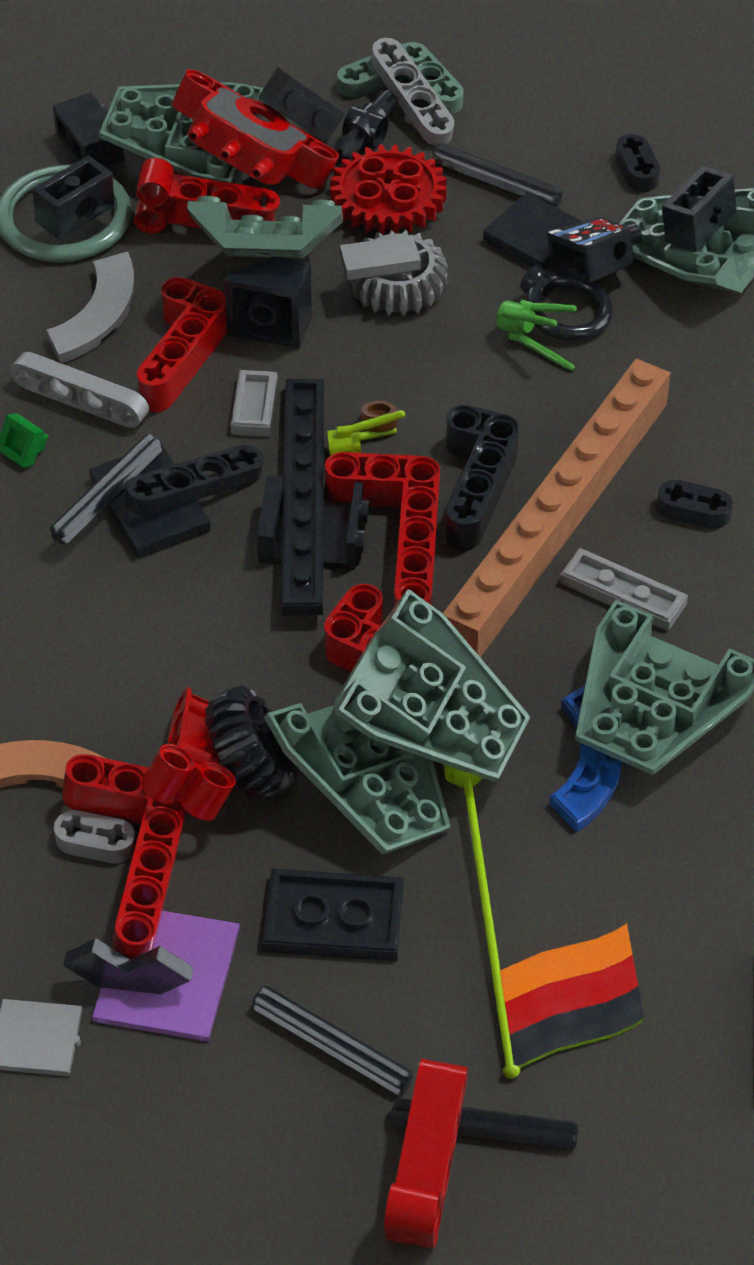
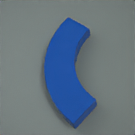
M585 685L561 700V709L568 716L576 731ZM580 742V758L575 770L566 783L550 795L549 805L576 832H579L594 820L607 805L617 787L623 763Z

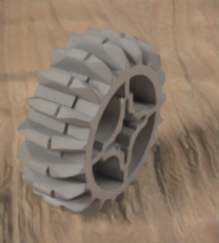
M390 230L388 235L376 232L374 239L364 238L363 242L408 236L407 230L402 234H395ZM417 233L413 237L421 259V270L348 280L354 298L360 299L362 307L371 306L374 313L384 310L388 316L393 312H400L404 317L407 311L419 314L422 307L431 308L435 300H440L447 284L446 258L443 257L441 247L434 246L432 239L423 240L421 234Z

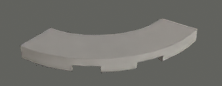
M128 251L93 261L97 283L94 294L88 304L70 320L47 329L48 341L59 363L73 360L98 347L101 344V339L112 330L116 331L127 317L133 293H135L134 269Z

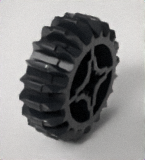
M242 685L230 690L227 689L216 695L214 700L208 702V707L205 708V725L209 729L208 737L214 744V751L221 759V765H224L232 772L238 788L245 790L249 797L262 801L280 795L287 791L288 787L295 784L297 766L285 755L264 719L265 715L273 710L267 707L265 700L258 697L255 691Z

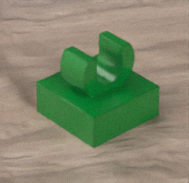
M8 414L5 417L0 433V453L23 468L34 466L38 452L45 450L49 435L44 434L45 431L19 414Z

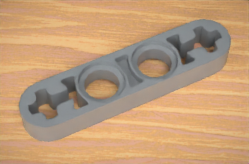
M381 38L375 41L372 46L371 64L387 88L393 91L394 96L398 98L399 105L427 143L435 146L440 143H449L453 136L455 121L403 46L392 38ZM406 75L413 81L404 84L398 82L395 77ZM423 99L430 105L425 108H419L414 106L412 101Z
M23 352L10 367L12 378L21 387L124 427L136 428L149 412L147 401L139 393L32 352Z

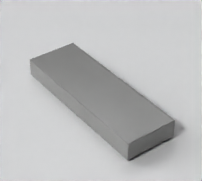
M582 548L578 549L560 574V584L612 606L615 600H618L653 615L652 625L666 631L670 630L687 605L688 595Z

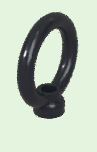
M539 265L533 266L524 275L520 288L526 293L525 301L539 303V300L547 298L554 288L567 287L586 293L597 304L598 314L596 318L584 325L571 326L557 322L555 327L535 324L539 330L547 335L569 341L586 340L603 332L611 322L613 316L611 299L607 292L595 281L588 282L568 272L548 274ZM534 311L538 316L547 317L543 312Z

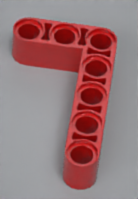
M339 452L328 457L325 462V493L329 501L352 503L354 483L357 482L363 483V499L370 500V507L401 508L394 607L408 589L432 605L440 491L439 464L430 457L414 455Z
M80 754L69 759L65 766L62 799L65 805L72 810L109 816L141 825L115 923L112 943L114 950L129 959H133L154 949L187 811L182 806V803L177 800L171 804H164L150 798L143 791L141 781L149 767L89 754Z

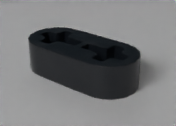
M627 134L620 137L617 141L615 157L627 184L636 191L648 192L654 190L659 184L660 165L648 141L636 134Z
M669 480L659 487L657 509L664 517L715 529L727 525L731 519L733 500L725 491L682 480ZM673 497L679 498L678 501H672ZM712 506L718 507L716 511L710 509Z

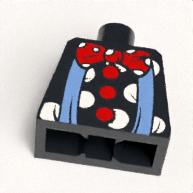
M603 217L547 232L551 266L588 282L596 281L632 264L634 260L632 246L640 244L642 241V232L636 223L632 222L622 225Z

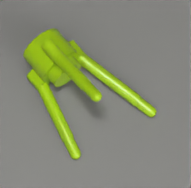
M400 410L356 424L338 426L337 430L327 431L330 456L339 452L361 453L360 441L395 434L397 432L396 428L380 433L360 431L405 417V412Z

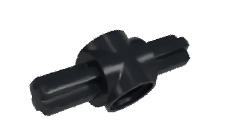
M386 90L380 93L372 103H365L362 107L354 105L349 109L342 127L344 136L333 148L339 155L337 160L339 163H341L342 159L351 160L352 152L357 153L359 150H365V147L369 148L370 145L379 147L382 144L389 126L387 117L398 105V98L394 96L393 91Z

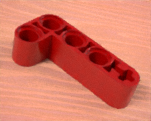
M173 277L162 284L163 318L171 327L137 371L139 394L147 401L149 412H162L171 407L227 334L224 292L184 277Z
M358 584L350 588L324 623L326 658L332 664L349 672H352L367 644L382 624V593L375 586Z
M427 1059L420 1060L396 1182L391 1184L384 1219L386 1240L435 1249L468 1078V1067Z

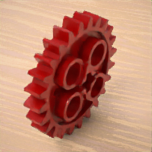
M382 144L379 145L377 152H373L370 148L365 147V155L362 156L352 152V161L342 159L341 167L334 168V177L330 178V200L335 202V206L342 207V221L351 219L352 228L363 224L365 225V233H369L373 228H377L378 233L384 235L386 229H391L395 234H399L400 228L413 233L414 224L425 228L426 219L435 221L436 212H443V203L447 200V178L443 177L442 167H435V159L425 161L424 152H420L415 156L412 155V147H408L404 152L398 151L396 144L393 145L391 151H386Z

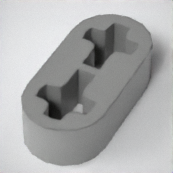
M71 810L58 816L54 822L55 841L57 847L64 853L108 863L125 862L134 854L136 846L135 831L133 826L125 820ZM75 828L81 829V831L75 833L74 837L67 836V833H72ZM116 837L123 838V840L117 842L116 846L109 845V842H114Z

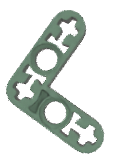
M417 42L401 44L424 77L434 76L438 78L427 80V82L449 113L455 114L463 108L464 92L460 83L423 44ZM371 56L345 65L337 73V89L341 95L348 98L361 97L387 87L373 68ZM399 75L395 77V79L398 82H401L406 79L409 82L413 81L410 77L406 75Z

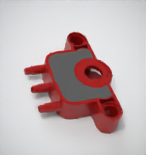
M186 70L171 102L177 111L193 120L187 132L190 141L260 182L275 185L288 175L310 188L321 190L324 188L339 158L338 153L333 148L290 124L280 112L271 106L255 99L246 98L200 71ZM251 112L264 116L270 122L257 118Z

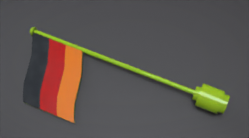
M443 764L446 780L459 787H463L465 791L506 1066L502 1069V1074L508 1079H514L519 1075L520 1068L550 1054L612 1038L643 1022L644 1013L627 923L619 929L597 939L544 951L500 970L473 786L478 784L483 778Z

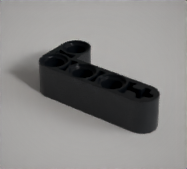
M470 405L455 406L447 413V450L455 456L468 459L447 507L446 539L448 544L457 550H471L481 542L517 459L519 424L509 415Z

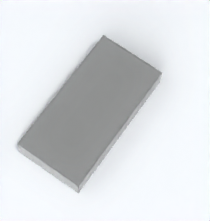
M413 235L340 245V258L347 280L421 270V259Z
M239 370L231 421V435L270 437L278 383L277 372Z

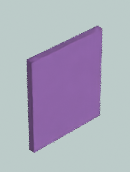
M163 911L154 948L161 946L194 967L191 981L161 995L101 987L92 1016L93 1022L209 1042L239 934L240 924Z

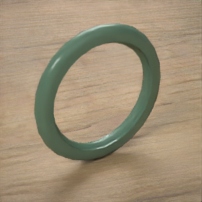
M71 165L44 167L18 178L7 187L0 197V235L15 251L29 258L57 263L80 261L104 252L121 239L130 224L132 216L131 200L124 187L113 178L114 216L110 225L100 234L74 244L55 245L34 241L17 230L13 220L15 205L27 193L31 192L34 187Z

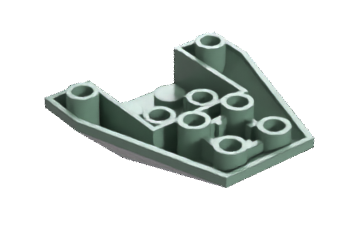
M220 82L246 98L263 102L259 98L260 93L264 89L262 87L233 82ZM180 84L118 87L99 132L101 139L146 159H164L171 164L173 171L184 176L242 184L244 172L189 140L187 132L193 120L177 111L171 103ZM251 112L257 118H261V115Z
M754 188L735 190L736 212L697 252L665 242L662 205L672 195L640 198L620 221L619 224L622 225L634 222L642 232L641 243L632 246L634 258L680 279L710 289L742 293L754 278Z
M213 196L198 197L197 201H188L187 206L190 217L227 256L304 258L336 229L343 219L342 207L335 206V202L331 200H313L312 205H303L302 222H300V218L294 216L278 217V221H263L262 216L243 215L241 220H232L226 202H220V198Z
M409 589L403 594L373 635L334 701L335 714L369 738L492 782L499 779L530 719L528 713L446 616Z
M615 600L596 628L575 741L654 775L749 700L754 692V659L729 648L720 664H715L651 636L653 615Z
M302 703L265 715L264 719L285 755L382 855L445 833L451 828L433 760L369 738L336 715L334 705L307 714Z

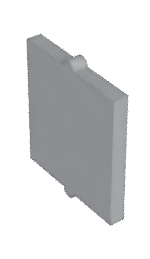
M3 999L0 1009V1070L70 1077L75 1047L81 1045L78 1032L83 1012L82 1006Z

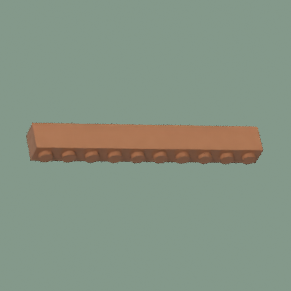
M637 358L634 360L443 612L480 658L666 407L671 372Z

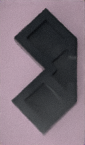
M97 938L66 952L63 963L64 967L96 987L160 995L190 982L194 968L161 946L133 959H129Z

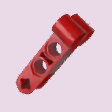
M150 158L143 162L136 189L138 201L134 215V224L139 230L148 234L161 232L165 229L166 223L200 228L190 217L187 206L188 201H197V198L201 196L218 197L220 202H226L232 220H241L243 215H258L263 217V221H275V211L279 208L280 198L277 193L266 188L174 174L173 167L166 160ZM263 196L266 197L265 207H261Z
M186 687L181 693L172 714L168 742L162 745L141 781V788L150 798L157 802L171 804L177 800L182 803V806L190 815L200 820L211 821L218 815L236 781L232 772L219 764V756L214 751L215 747L212 740L208 737L209 729L205 725V708L208 707V702L210 701L192 694L191 688Z

